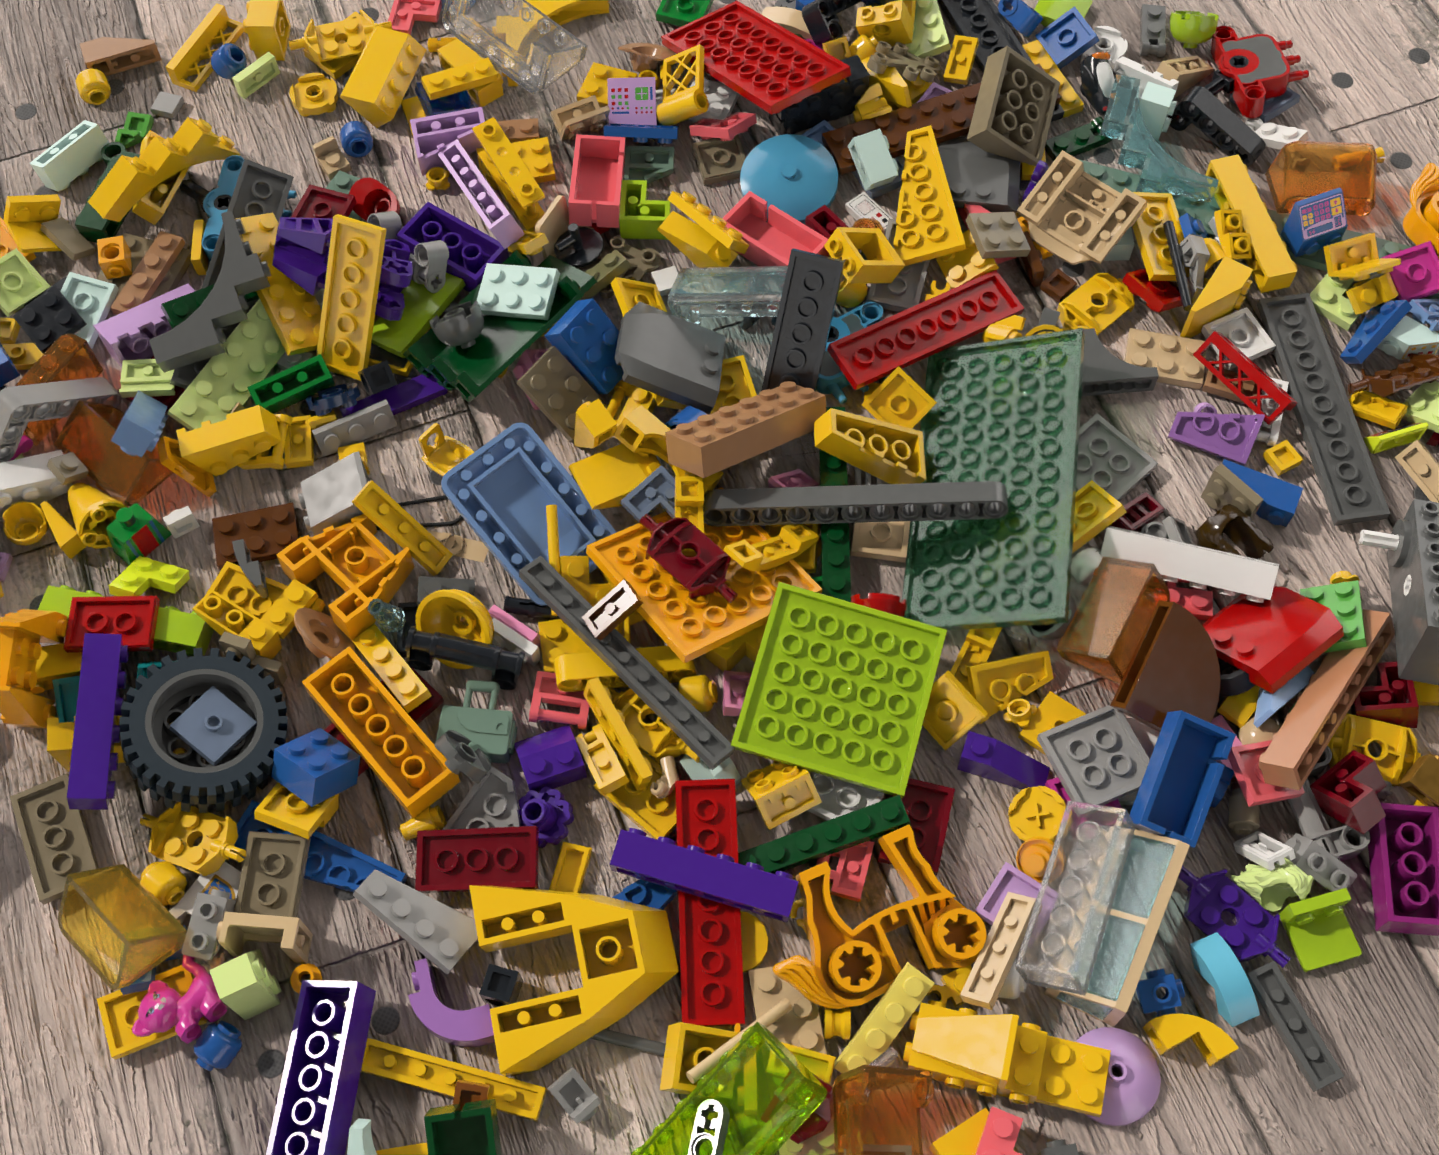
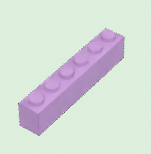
M456 139L439 152L438 155L488 229L503 248L506 249L511 244L517 242L525 233L473 159Z

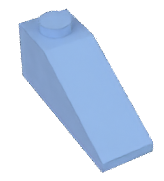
M1306 666L1273 694L1260 687L1253 724L1257 728L1303 690L1309 684L1310 677L1315 673Z

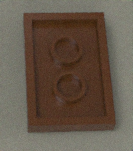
M293 502L212 518L216 562L219 570L223 568L227 561L240 566L236 559L232 541L244 539L250 550L252 562L257 560L264 562L278 559L276 554L300 538L296 508Z

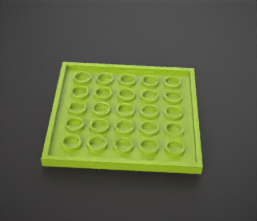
M779 582L731 746L735 747L736 750L797 766L798 768H805L811 772L893 796L900 795L903 798L947 630Z

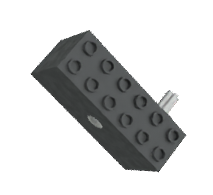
M1413 499L1404 519H1399L1396 522L1391 534L1361 530L1359 544L1388 549L1387 559L1399 678L1439 685V503Z

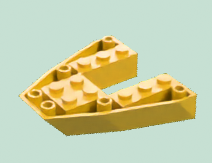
M469 885L479 946L486 953L573 933L583 984L582 988L490 1009L500 1074L506 1077L536 1071L625 1017L679 972L667 911L596 894Z

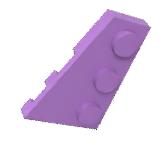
M1177 412L1167 438L1244 466L1265 414L1240 415L1237 413Z

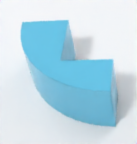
M1216 932L1191 943L1190 948L1194 969L1214 988L1218 1013L1230 1026H1237L1259 1016V1009L1251 984L1240 962L1225 940Z

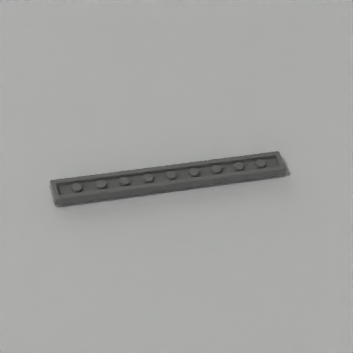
M539 556L519 570V577L712 770L734 753L735 747H732L731 743L616 629L601 641L594 637L582 619V616L593 606L542 556Z

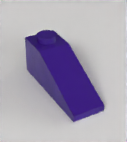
M968 731L957 770L1023 790L1028 787L1045 786L1050 767L997 739Z

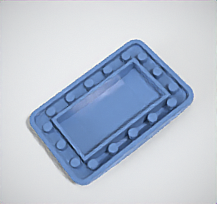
M522 422L515 423L449 470L441 481V488L444 494L526 595L535 604L540 606L547 604L519 577V570L539 556H542L549 563L547 505H557L560 556H588L586 554L587 545L617 533L599 509L593 510L579 485L528 424ZM589 557L590 574L596 568H598V566Z

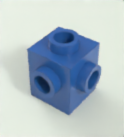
M1164 968L1145 972L1147 978L1139 980L1136 987L1142 1013L1156 1011L1157 1017L1176 1013L1175 1007L1182 1006L1180 998L1185 997L1181 979H1175L1173 973L1165 974ZM1159 987L1165 989V996L1163 998H1158L1156 995V990Z

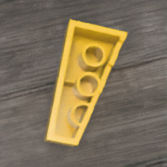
M830 408L814 422L815 447L889 484L922 483L926 480L922 431Z

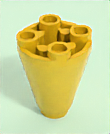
M76 483L72 485L67 493L68 502L80 540L86 546L95 549L112 548L106 528L116 519L117 511L126 506L121 501L88 484Z

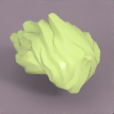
M1284 858L1286 863L1281 866L1274 862L1275 869L1271 871L1260 865L1247 864L1245 866L1247 871H1241L1239 876L1231 875L1232 882L1253 896L1265 910L1273 912L1281 910L1289 896H1299L1300 900H1305L1311 890L1314 878L1311 875H1307L1286 858Z

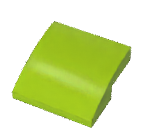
M1039 0L1034 10L1044 18L1040 24L1047 27L1074 6L1085 18L1093 1Z

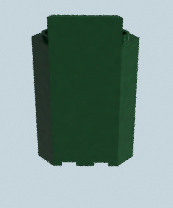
M516 250L502 264L531 266V261L526 255L520 254ZM549 255L537 266L556 268L560 272L548 320L483 315L484 328L481 334L475 338L476 343L473 346L462 349L461 346L452 347L445 345L438 340L431 328L417 342L411 345L403 355L422 375L427 378L433 375L438 380L437 383L451 392L457 389L462 394V399L471 402L597 283V280L593 276ZM481 283L458 304L471 301L473 305L477 301Z

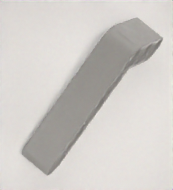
M104 377L12 386L2 389L0 391V463L7 462L14 456L28 422L109 412L117 408L122 402L120 393Z

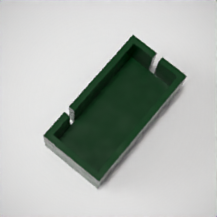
M495 1099L466 1103L461 1111L459 1104L430 1108L425 1114L424 1122L428 1155H502Z

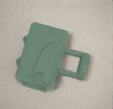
M469 680L466 684L463 707L448 705L442 707L436 741L448 730H454L471 740L468 746L474 751L479 748L486 755L490 764L491 762L509 763L511 755L514 754L518 727L511 711L496 710L500 685L492 681ZM473 691L491 693L489 709L470 708Z

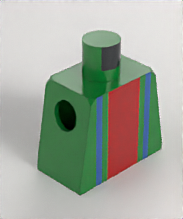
M137 503L129 508L119 509L116 513V519L106 528L114 553L128 565L139 556L147 557L172 535L167 528Z

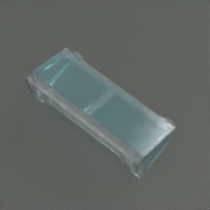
M788 266L681 268L669 292L667 303L671 314L690 322H695L698 325H701L702 317H775L778 315Z

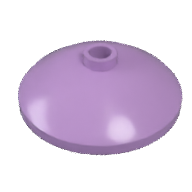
M1113 1027L1093 1029L1076 1040L1078 1043L1111 1050L1101 1116L1085 1115L1098 1123L1110 1126L1128 1125L1144 1117L1154 1106L1161 1084L1159 1066L1148 1046L1132 1033ZM1118 1067L1122 1073L1121 1077H1115L1111 1072V1068Z

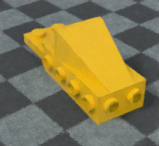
M929 1000L928 1003L921 1002L919 1012L914 1011L912 1014L909 1029L914 1030L915 1034L913 1043L906 1042L903 1061L909 1062L907 1073L913 1074L914 1078L931 1082L932 1079L945 1082L946 1086L954 1089H964V1087L975 1089L978 1094L987 1097H996V1095L1007 1097L1010 1102L1020 1105L1039 1102L1096 1117L1101 1116L1111 1050L1048 1036V1032L1041 1031L1040 1026L1032 1023H1022V1026L1017 1025L1019 1015L1014 1014L978 1015L977 1011L968 1008H959V1011L948 1009L946 1004L934 1000Z

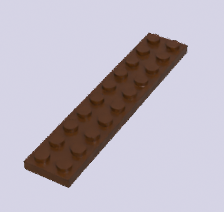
M1040 63L1036 64L1037 67L1044 71ZM981 82L912 104L908 108L902 107L878 117L865 119L822 133L821 140L832 155L839 173L844 175L857 170L848 144L854 137L877 129H881L882 134L887 137L889 152L892 158L905 154L907 132L931 125L937 144L969 133ZM1059 93L1057 94L1055 105L1060 104L1061 96Z

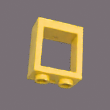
M837 227L824 245L832 258L840 259L842 257V260L845 261L843 275L849 283H892L905 266L880 228ZM857 249H861L868 260H864Z

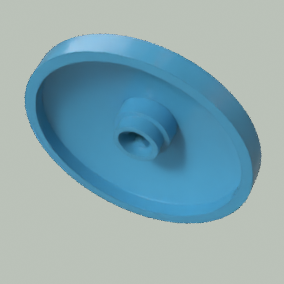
M795 134L774 136L758 144L746 157L740 173L741 193L744 197L751 191L767 201L766 222H768V207L772 204L805 224L806 216L823 205L829 208L833 203L838 189L837 166L829 151L811 138Z

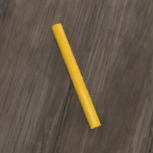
M547 505L549 564L561 575L557 505ZM551 609L552 616H558V615Z

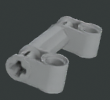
M388 211L369 215L367 223L387 229L385 240H398L396 234L401 230V219L398 213ZM444 241L419 243L415 246L414 255L410 253L409 261H412L413 268L411 279L417 284H424L431 293L438 292L443 288L446 281L445 275L449 250Z
M1328 746L1320 756L1321 763L1315 764L1308 778L1321 774L1331 761L1332 752ZM1306 779L1303 784L1305 793L1298 798L1287 799L1303 836L1315 841L1340 861L1358 856L1370 842L1369 832L1367 831L1365 834H1362L1347 825L1330 830ZM1350 835L1355 837L1359 843V846H1354L1347 841L1346 836Z

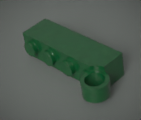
M110 142L101 149V156L107 167L103 175L98 179L92 194L87 198L82 212L76 218L75 226L87 241L97 243L98 239L115 237L127 216L126 214L120 222L103 219L88 203V200L121 155L139 158L140 154L127 152L124 145L119 142Z

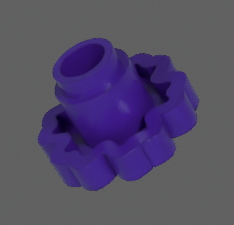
M545 786L540 792L529 790L525 796L520 798L519 813L521 825L537 826L539 828L538 848H544L547 843L558 845L562 839L568 836L567 825L574 821L573 806L564 800L563 793Z

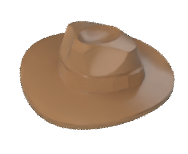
M631 43L618 47V50L630 53L629 59L631 60L633 70L636 72L644 70L655 71L660 61L675 55V52L669 48L652 43Z
M300 608L296 611L294 615L295 626L303 637L306 647L316 657L322 659L327 656L333 659L349 646L354 651V643L334 623L331 616L310 608Z

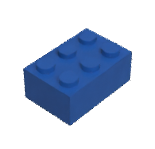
M593 298L578 300L544 336L552 346L559 350L597 394H608L622 379L624 371L622 366L617 365L615 361L619 330Z

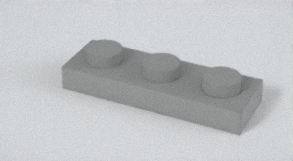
M383 400L316 428L312 432L324 457L338 451V447L360 442L397 426V423L387 400Z

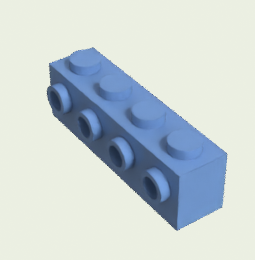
M138 390L111 441L121 446L120 449L131 456L138 455L142 458L146 450L152 452L169 417L165 415L168 406Z

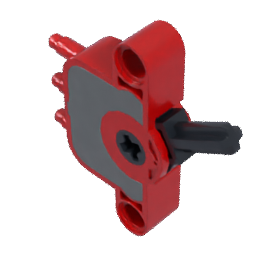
M1224 25L1218 26L1212 36L1210 52L1218 69L1213 73V81L1204 86V88L1214 96L1222 90L1228 94L1232 93V97L1241 114L1246 118H1257L1263 113L1265 99L1283 95L1287 90L1289 82L1308 78L1309 71L1298 70L1290 72V65L1301 61L1300 55L1285 57L1282 52L1293 46L1291 40L1277 42L1272 36L1267 34H1256L1238 38L1233 28Z

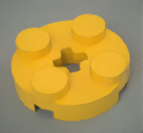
M309 73L298 78V83L295 86L292 84L289 91L294 108L303 117L333 112L336 109V103L339 98L335 81L332 78L331 80L325 78V75L322 73ZM317 92V95L312 96V93Z

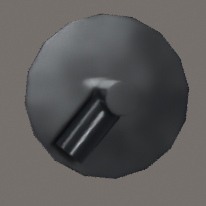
M572 223L568 226V231L564 232L557 239L554 245V253L556 258L575 268L584 267L592 264L600 257L603 252L604 242L601 235L594 229L578 227L577 224Z

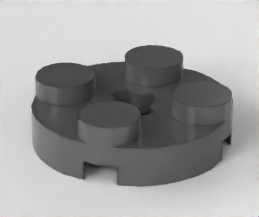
M448 730L434 744L436 749L447 758L445 761L446 767L455 774L462 772L473 782L480 783L491 769L490 761L479 748L474 751L468 746L471 740L457 731Z

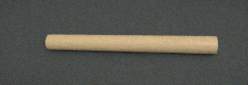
M783 999L686 1073L689 1081L693 1084L789 1012L792 1009L789 1000Z

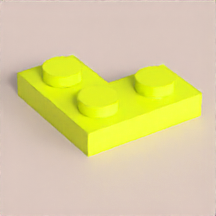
M139 556L109 584V594L115 596H141L149 587L176 594L190 579L189 570Z

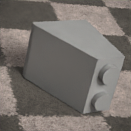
M359 451L348 455L300 482L303 493H299L298 497L302 509L307 510L308 515L303 516L307 532L312 531L315 536L323 533V529L332 525L334 528L351 522V518L364 514L352 503V500L370 481Z

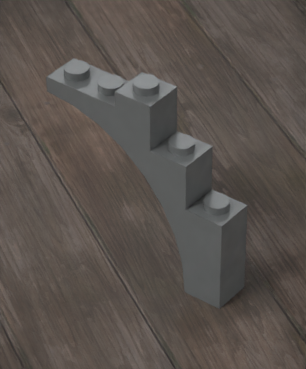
M231 210L221 213L225 229V254L220 274L213 289L202 305L185 321L170 331L149 340L156 363L164 373L225 353L222 343L226 342V338L222 328L248 319L245 310L249 309L245 294L270 287L268 277L272 275L267 261L262 262L257 253L253 254L249 241L244 242L242 234H245L246 230L241 218L236 219Z

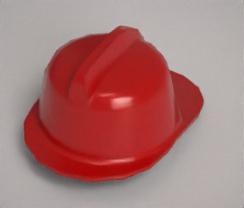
M362 178L357 180L351 187L349 195L355 196L357 202L353 211L365 221H367L370 214L395 211L398 215L400 214V203L396 195L378 180Z

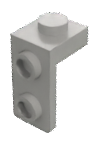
M1297 833L1286 841L1285 845L1293 848L1296 856L1295 859L1290 861L1307 875H1311L1314 878L1313 880L1329 892L1343 888L1348 890L1357 878L1356 872L1315 841Z
M212 889L211 895L197 893L182 948L183 955L206 960L213 959L218 943L216 937L217 926L220 921H223L226 911L234 912L236 900L229 899L230 892Z

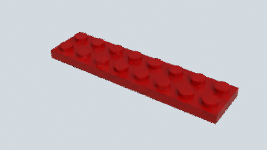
M994 270L834 341L828 345L827 351L854 390H857L890 375L898 366L903 369L984 332L990 324L1013 315L1018 316L1022 314L1025 308L998 271Z
M735 779L675 781L677 846L687 848L688 845L697 846L704 849L707 855L714 857L717 854L728 855L735 859V863H738ZM678 891L682 1022L705 1027L735 1026L736 1023L745 1025L740 909Z

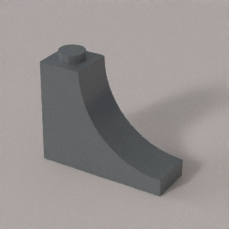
M1095 328L1069 330L1068 336L1072 345L1069 368L1070 371L1078 372L1075 386L1076 397L1154 390L1159 377L1157 367L1136 366L1117 358L1103 346L1096 334Z

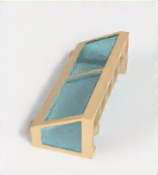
M1113 824L1108 833L1102 832L1096 848L1101 849L1099 860L1055 967L1048 966L1042 983L1047 985L1044 995L1112 1027L1126 1015L1190 847L1189 844L1177 839Z

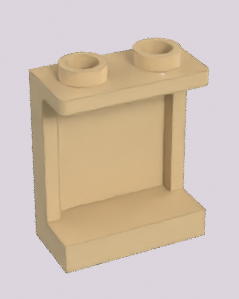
M225 912L223 921L219 922L216 931L219 944L234 958L242 955L243 946L246 941L281 944L280 948L297 964H306L308 962L313 937L312 932L297 917Z

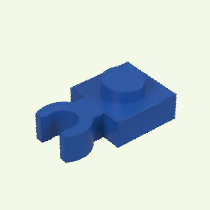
M1188 213L1179 217L1184 238L1189 234L1203 238L1209 237L1199 219L1195 220Z

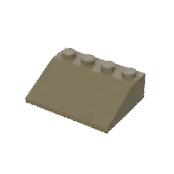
M1008 46L988 56L967 140L986 152L1036 166L1043 157L1060 82Z

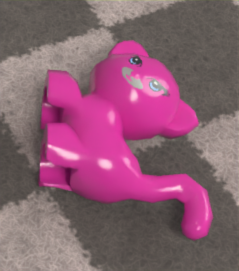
M183 955L182 967L195 976L183 997L175 989L169 988L167 983L160 980L152 981L149 985L148 993L140 1003L138 1019L132 1027L133 1034L138 1037L150 1036L153 1033L166 1032L176 1025L175 1032L183 1042L188 1044L197 1039L202 1033L199 1026L201 1017L204 1016L210 1023H213L225 1015L227 1007L218 996L212 976L204 966L195 962V957Z

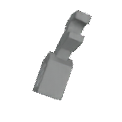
M1189 234L1179 244L1184 267L1190 268L1187 280L1194 305L1204 289L1205 265L1211 255L1203 237Z

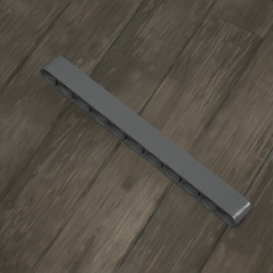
M998 481L715 489L706 492L703 504L704 522L715 527L997 519L1005 516L1008 512L1007 489L1003 483Z

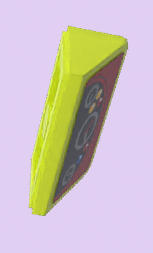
M1427 422L1407 424L1397 427L1395 430L1390 429L1364 437L1363 440L1371 454H1375L1420 440L1429 425Z

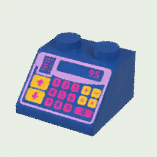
M1339 187L1295 202L1280 234L1295 257L1304 254L1310 255L1324 246L1341 242L1348 227L1342 189Z

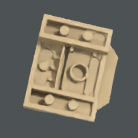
M1062 150L1018 208L1017 212L1028 221L1032 241L1071 265L1089 260L1101 264L1129 227L1134 225L1146 209L1147 201L1126 188L1122 193L1116 191L1086 173L1083 162Z

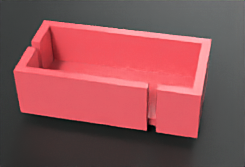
M576 134L568 202L569 225L575 223L578 226H592V223H597V227L619 228L621 188L625 168V137Z
M751 191L722 218L727 222L726 227L739 231L743 235L741 239L749 244L745 254L737 253L785 282L789 258L793 248L829 256L828 251L824 247L828 241L826 237L772 204L768 207L767 223V201Z

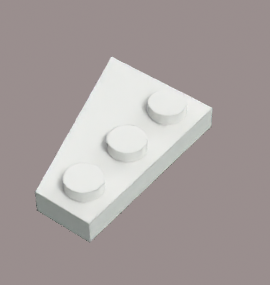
M1124 56L1116 60L1114 71L1117 75L1118 84L1138 101H1140L1148 81L1177 90L1179 81L1175 79L1168 81L1163 78V74L1157 71L1154 73L1148 72L1144 65Z

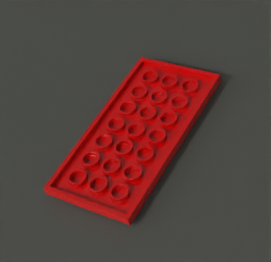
M739 1L730 3L661 36L662 44L676 54L699 44L704 47V72L771 115L779 113L792 104L799 103L802 99L819 93L822 89L839 83L842 79L851 75L849 65ZM696 55L691 58L690 63L693 64L695 62Z

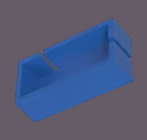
M1182 710L1167 712L1127 824L1145 832L1180 840L1189 844V848H1195L1225 766L1221 763H1207L1208 759L1227 760L1236 734Z

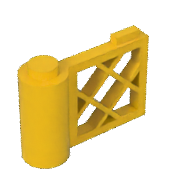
M699 44L664 59L663 65L660 66L663 93L662 103L657 106L656 117L663 126L677 124L708 110L709 103L704 93V47ZM696 55V60L690 68L687 65L691 58ZM680 63L673 75H671V65ZM686 68L689 71L682 82H680L678 79ZM695 75V86L687 88L688 84ZM677 83L679 87L677 88L675 93L671 95V90Z

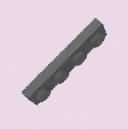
M1275 961L1247 973L1246 976L1253 992L1313 1092L1343 1078L1344 1074Z

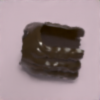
M1231 504L1223 505L1214 516L1208 517L1198 530L1194 531L1198 546L1241 555L1223 537V533H1225L1247 557L1258 560L1264 557L1266 552L1270 553L1274 549L1272 541L1264 536L1257 525L1251 521L1250 517Z

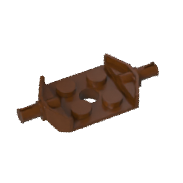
M1412 353L1409 354L1410 363L1399 364L1398 368L1392 370L1377 371L1373 376L1366 375L1365 369H1361L1362 380L1349 383L1348 391L1350 394L1368 391L1384 398L1392 396L1400 390L1410 389L1425 382H1435L1439 379V355Z

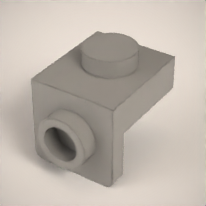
M573 1067L548 1087L551 1094L576 1123H579L581 1120L583 1122L589 1120L597 1112V1106L602 1102Z

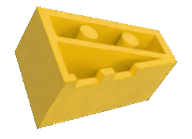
M149 130L141 142L140 155L154 136H161ZM190 167L177 172L146 193L133 206L132 212L156 225L164 215Z
M260 405L227 414L226 420L211 424L210 420L201 422L202 427L186 432L185 428L176 430L181 457L216 477L281 442L276 415Z

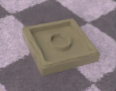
M738 134L730 141H720V138L692 143V151L704 186L740 178L741 168L746 155Z

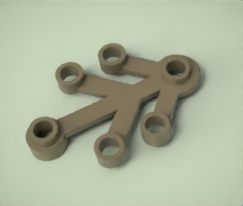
M879 41L875 49L877 52L870 56L867 67L878 74H884L887 66L905 68L902 76L910 81H915L919 72H921L920 78L931 83L936 74L941 71V66L937 59L931 56L920 58L908 52V46L900 42H896L893 51H891L892 46L890 44Z
M615 236L610 240L612 252L616 249L618 252L631 257V259H627L631 267L618 276L619 278H623L628 270L636 268L633 275H627L625 279L641 281L646 273L656 271L661 264V256L654 249L647 248L640 251L625 244V240L620 236ZM603 251L597 260H603L604 256L609 253ZM610 283L605 287L609 288V291H603L602 289L599 292L602 298L607 299L614 295Z

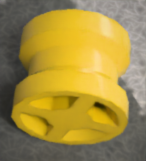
M825 1008L824 1039L840 1036L843 1040H850L851 1009L843 1008L840 1011Z

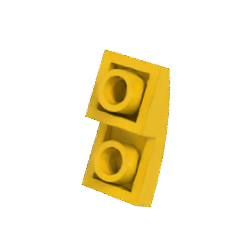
M1242 210L1215 211L1216 229L1226 257L1231 259H1251L1250 233H1243Z
M1255 685L1250 690L1239 695L1226 696L1217 711L1239 728L1243 727L1256 710L1260 687Z

